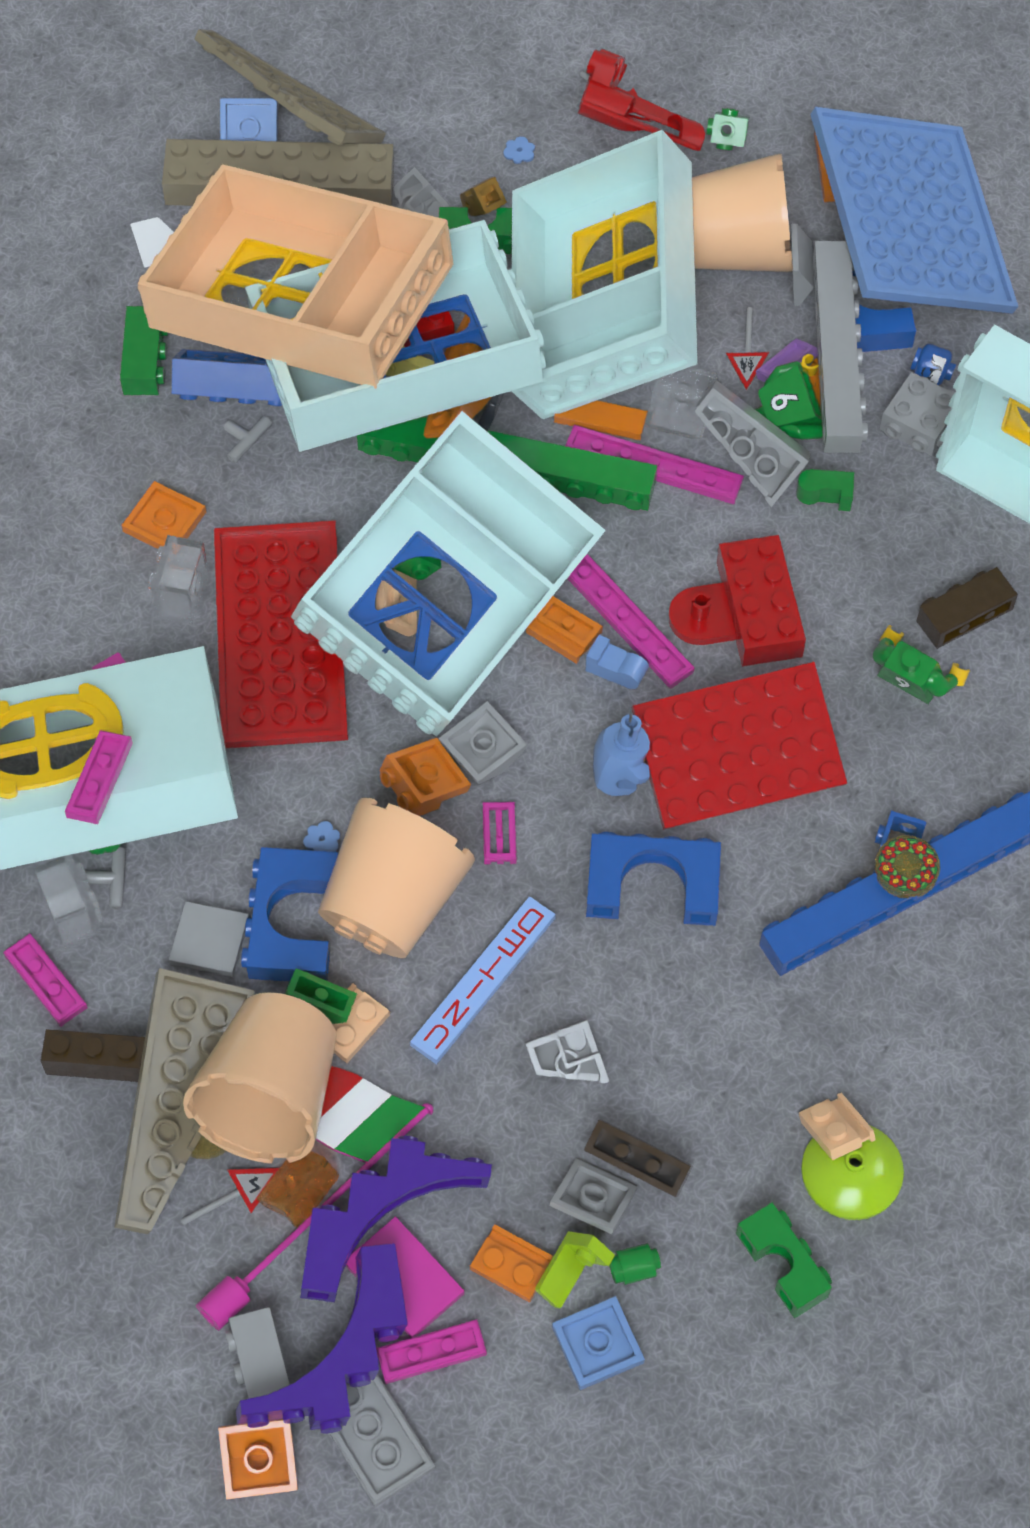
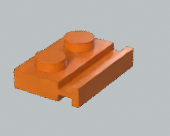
M552 596L526 628V633L577 664L579 658L588 651L598 635L602 633L603 626Z
M494 1224L492 1231L472 1261L470 1270L530 1303L536 1293L535 1287L553 1256Z

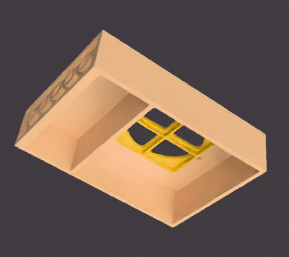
M222 164L215 175L211 176L203 192L197 196L189 212L183 216L175 232L168 237L163 249L154 257L153 263L146 273L140 277L138 290L142 298L144 313L146 314L149 328L267 360H271V358L280 360L293 367L360 385L368 384L376 389L380 379H383L454 265L448 221ZM266 258L284 259V262L270 282L234 273L237 268L252 261ZM330 263L323 274L322 272L318 273L320 279L311 293L274 283L278 277L289 275L296 264H304L309 268H314ZM257 283L266 285V288L261 289L262 294L252 309L226 303L221 296L222 289L226 285L242 288ZM275 297L303 303L296 316L291 319L256 310L262 300L265 308H267Z

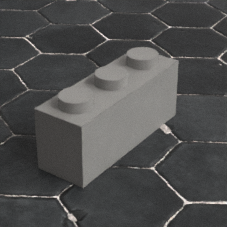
M270 1307L229 1318L231 1330L225 1331L230 1352L237 1350L240 1363L233 1364L238 1385L245 1384L248 1394L247 1397L241 1399L245 1400L268 1395L290 1385Z

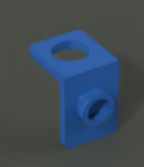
M891 811L887 825L880 824L874 843L880 844L876 861H878V857L887 843L890 830L922 839L926 821ZM901 823L911 824L916 829L906 828Z

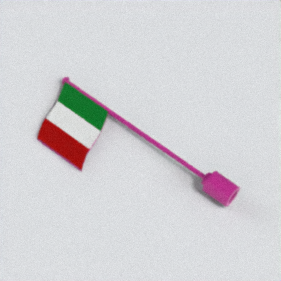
M331 1066L316 1140L335 1152L365 1162L356 1172L359 1173L362 1170H369L389 1151L392 1138L398 1139L400 1136H405L427 1114L432 1115L433 1106L429 1103L420 1106L398 1098L355 1073ZM351 1178L322 1205H332L350 1188ZM312 1214L243 1280L238 1276L234 1279L226 1276L196 1304L200 1314L211 1326L220 1331L229 1322V1318L234 1317L250 1302V1298L247 1295L250 1289L247 1285L310 1226Z

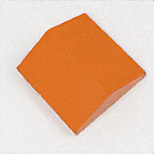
M283 1419L269 1421L268 1425L258 1428H249L247 1423L218 1427L226 1500L298 1490L291 1424L283 1423Z

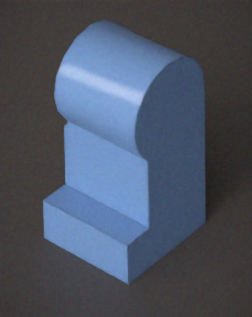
M598 635L586 656L587 672L629 689H636L649 668V664L643 657L634 653H627L625 650L610 644V639Z

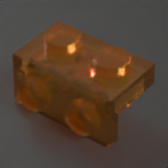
M310 1151L308 1155L300 1160L289 1163L286 1159L257 1197V1200L264 1207L285 1216L294 1227L298 1228L312 1214V1209L316 1208L338 1180L339 1174L324 1156Z

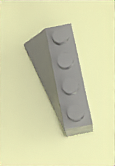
M717 380L714 381L697 403L695 408L696 414L716 439L724 445L736 464L740 465L748 475L751 483L760 490L767 503L772 507L809 462L811 452Z

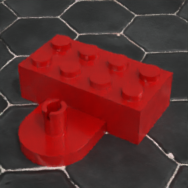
M779 535L720 543L717 566L721 583L687 588L678 593L670 604L669 624L678 638L693 645H708L736 640L742 667L803 657L806 637Z

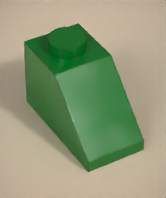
M297 968L284 992L286 995L299 998L313 1005L332 1024L347 1022L357 995L355 992Z

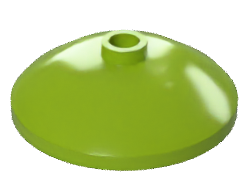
M871 1126L874 1130L875 1141L871 1142L868 1139L862 1142V1147L835 1160H831L814 1138L810 1140L802 1159V1179L812 1200L824 1211L843 1219L862 1220L882 1213L895 1201L903 1183V1162L895 1144L879 1129ZM856 1158L861 1162V1165L854 1167L850 1164L849 1160Z

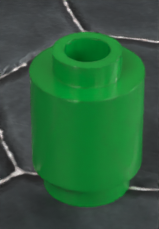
M648 1243L615 1251L616 1255L609 1265L614 1283L623 1282L624 1285L657 1277L656 1269L661 1268L657 1249H650Z

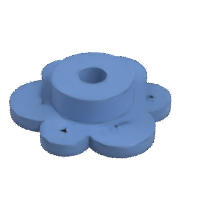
M517 137L515 141H507V148L503 151L506 159H513L515 164H520L522 161L530 162L534 159L533 151L535 150V145L528 143L527 138Z
M323 821L318 826L312 825L308 828V835L303 840L304 846L307 849L327 852L337 851V840L340 838V833L338 830H333L330 822Z

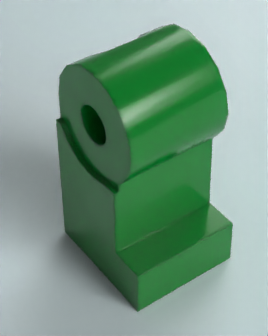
M815 469L803 471L799 475L796 496L800 502L807 505L817 502L839 504L838 511L850 512L853 501L854 472Z

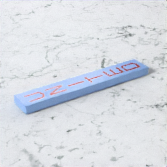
M529 896L412 1038L410 1046L437 1065L555 920V913Z

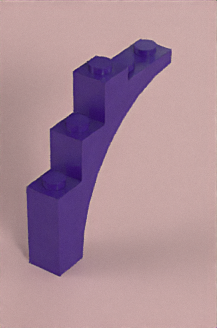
M400 1136L398 1139L392 1138L386 1177L380 1176L378 1172L372 1170H362L359 1173L352 1172L347 1212L340 1211V1208L332 1205H322L320 1208L312 1209L300 1298L335 1303L340 1278L352 1252L367 1231L387 1213L411 1199L434 1191L458 1187L487 1188L491 1177L492 1164H486L482 1159L473 1157L465 1158L464 1160L450 1159L449 1155L443 1153H433L430 1156L424 1155L426 1142H420L412 1136Z
M395 1243L360 1248L355 1258L357 1286L353 1311L346 1330L335 1348L315 1369L295 1383L268 1395L240 1400L236 1408L237 1425L247 1423L249 1428H258L268 1425L269 1421L283 1419V1423L291 1424L301 1422L305 1419V1416H308L310 1430L320 1429L321 1433L324 1434L338 1432L342 1430V1426H346L351 1417L346 1383H349L350 1387L369 1385L379 1372L375 1338H378L380 1342L396 1340L399 1338V1335L403 1334L408 1325Z

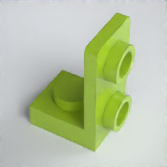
M568 1231L536 1285L535 1290L553 1307L561 1308L585 1266L592 1267L594 1264L609 1266L615 1254L594 1235Z

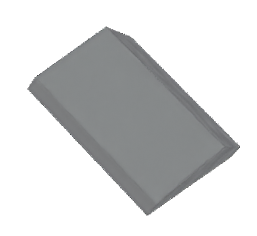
M791 224L794 306H800L814 288L812 240L798 224Z
M488 701L438 738L441 744L478 785L506 771L528 747L525 741Z
M576 1158L551 1199L549 1206L613 1234L620 1225L638 1186Z

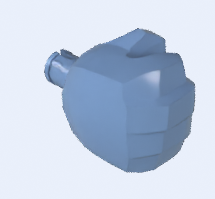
M629 714L625 715L621 722L614 723L602 730L597 738L593 749V774L597 788L605 794L611 796L630 795L636 791V784L645 783L650 777L649 765L643 763L649 751L650 741L648 734L641 727L642 722L640 718L636 715H632L631 722H628Z

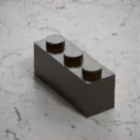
M998 567L988 572L981 571L965 584H956L949 588L945 594L937 598L930 597L920 605L916 622L936 649L1013 610L1018 594Z
M46 1029L40 1061L46 1075L138 1082L145 1037Z
M601 1119L598 1120L584 1148V1151L674 1197L679 1196L693 1168L687 1162Z

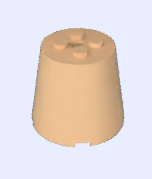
M775 154L692 177L695 269L793 271L782 154Z
M361 798L358 800L318 913L335 928L334 931L345 938L363 943V946L371 952L379 955L384 953L397 958H406L468 873L475 861V857L469 849L463 848L462 851L455 846L458 841L455 837L426 819L388 803L385 809L376 806L378 802L375 799Z
M270 992L255 994L247 998L188 1087L183 1100L187 1118H194L200 1125L198 1132L206 1139L239 1157L263 1163H272L274 1158H286L289 1163L304 1158L310 1153L316 1141L336 1044V1031L331 1021L313 1005L290 995Z

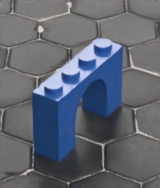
M852 271V276H856L855 271ZM859 304V317L855 318V323L861 325V340L857 342V348H862V352L913 348L916 327L911 307L874 310Z
M613 832L592 834L586 917L619 919L621 884L626 874L638 865L659 863L674 870L683 882L685 889L683 924L716 926L721 842H713L707 838H700L695 841L681 840L676 836L650 838L644 834L621 836Z
M261 847L260 858L253 861L252 875L253 878H257L256 888H250L249 908H253L252 918L246 919L245 937H250L249 948H243L241 960L242 967L247 968L249 979L289 982L297 968L328 981L330 962L329 941L287 938L273 929L269 923V917L274 906L288 895L294 893L324 894L338 857V852Z

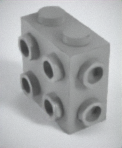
M911 372L884 411L880 430L888 437L899 439L909 444L914 450L932 456L937 447L943 444L940 438L947 427L944 421L952 409L949 407V402L955 392L931 382L926 377Z

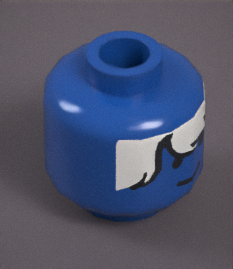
M926 344L923 349L918 347L910 369L915 374L926 377L931 382L940 386L944 379L950 381L956 364L951 362L952 353L949 350L933 344Z

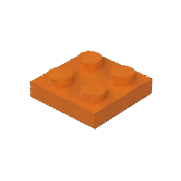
M154 481L121 526L124 533L175 557L206 514V507Z

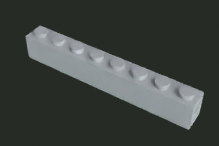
M815 241L812 260L824 453H860L862 441H867L868 425L867 423H862V416L866 414V398L860 397V391L864 390V373H859L858 367L862 366L863 361L862 348H857V342L861 340V325L855 323V318L859 317V300H854V294H857L858 280L856 276H852V271L855 270L846 241Z

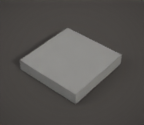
M185 901L170 953L169 964L233 977L245 936L246 919L249 918V914Z

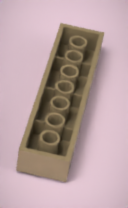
M166 139L162 177L165 205L193 206L197 196L208 185L211 176L215 175L223 164L392 206L394 180L393 144L344 143L341 146L325 142Z

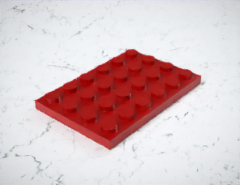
M815 662L661 698L631 707L633 715L640 718L642 722L641 727L648 734L650 741L645 763L649 765V778L663 830L847 784Z

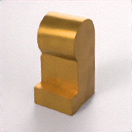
M490 177L460 194L463 207H468V213L471 216L485 215L507 203L495 177Z

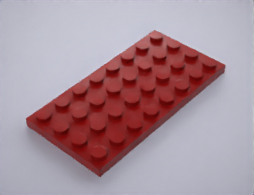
M336 520L214 528L220 720L225 748L348 740L343 660L335 653L330 654L319 645V640L311 633L306 634L298 629L294 624L295 620L291 618L304 595L338 557Z

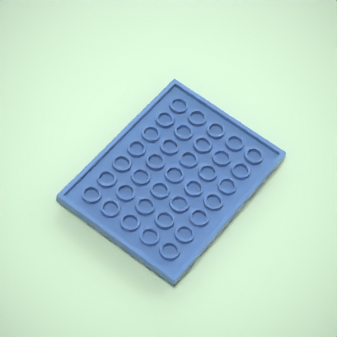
M815 107L810 115L862 297L1013 314L1018 308V303L962 127Z

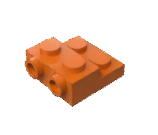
M438 738L386 755L379 770L382 784L386 788L391 787L396 793L398 806L418 816L439 809L442 801L468 792L471 783Z

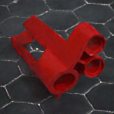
M603 48L600 51L595 50L593 52L586 72L590 77L587 81L577 114L620 131L645 130L655 133L661 130L626 116L630 113H636L680 131L679 136L664 131L673 142L695 151L701 150L705 140V131L701 123L670 112L617 87L627 67L625 57Z

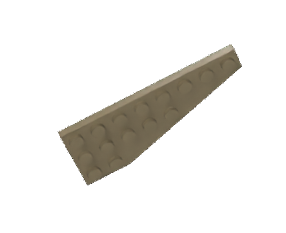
M198 29L195 40L203 45L202 48L205 51L219 57L252 82L254 88L265 92L294 115L306 121L305 126L316 132L322 131L326 133L329 141L341 146L344 143L370 144L383 142L386 135L384 131L217 32Z
M162 968L157 970L114 1228L149 1234L152 1231L176 1181L181 1176L186 1162L202 1136L198 1132L200 1125L194 1118L188 1119L183 1106L185 1093L244 1001L253 996L255 990Z

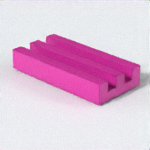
M483 802L484 864H491V862H497V864H504V862L516 864L514 802ZM489 810H495L497 853H490ZM502 810H508L510 853H503Z

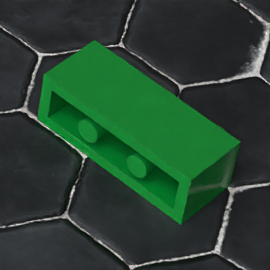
M126 306L120 373L123 395H159V385L165 384V367L161 366V361L167 359V343L163 342V336H168L169 333L149 328L147 317L144 313V306Z

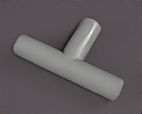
M263 416L250 431L245 430L231 420L227 421L224 425V430L240 440L227 454L228 459L236 463L272 425L271 419Z
M119 847L112 853L111 871H86L84 876L86 884H110L109 906L112 909H120L123 902L126 853L123 847Z

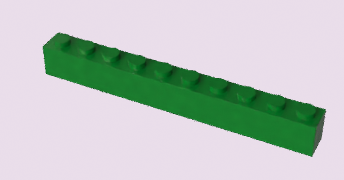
M419 417L357 435L358 450L368 455L374 456L379 454L392 457L401 462L408 460L418 463L439 437L426 438L424 430L427 417ZM488 431L490 435L561 493H566L573 498L585 497L594 499L602 504L613 503L623 505L631 510H649L656 483L657 465Z

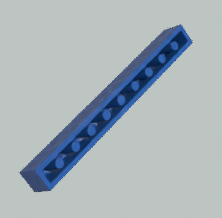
M1023 792L1017 793L1007 801V804L999 808L993 806L987 809L975 821L970 822V820H966L960 823L954 829V832L946 836L940 834L932 838L927 845L936 854L934 857L938 860L935 863L938 871L932 883L928 884L925 889L920 891L919 888L914 892L912 890L901 891L898 888H894L881 877L880 874L883 873L877 867L872 875L864 879L862 877L855 878L840 892L825 894L819 899L817 904L809 908L807 906L798 908L791 914L790 918L783 922L774 921L768 924L763 929L759 946L778 975L782 976L1029 845L1030 792L1026 794ZM907 851L900 857V860L892 864L893 869L895 867L898 874L912 879L914 878L912 876L920 874V868L924 865V862L918 858V855Z

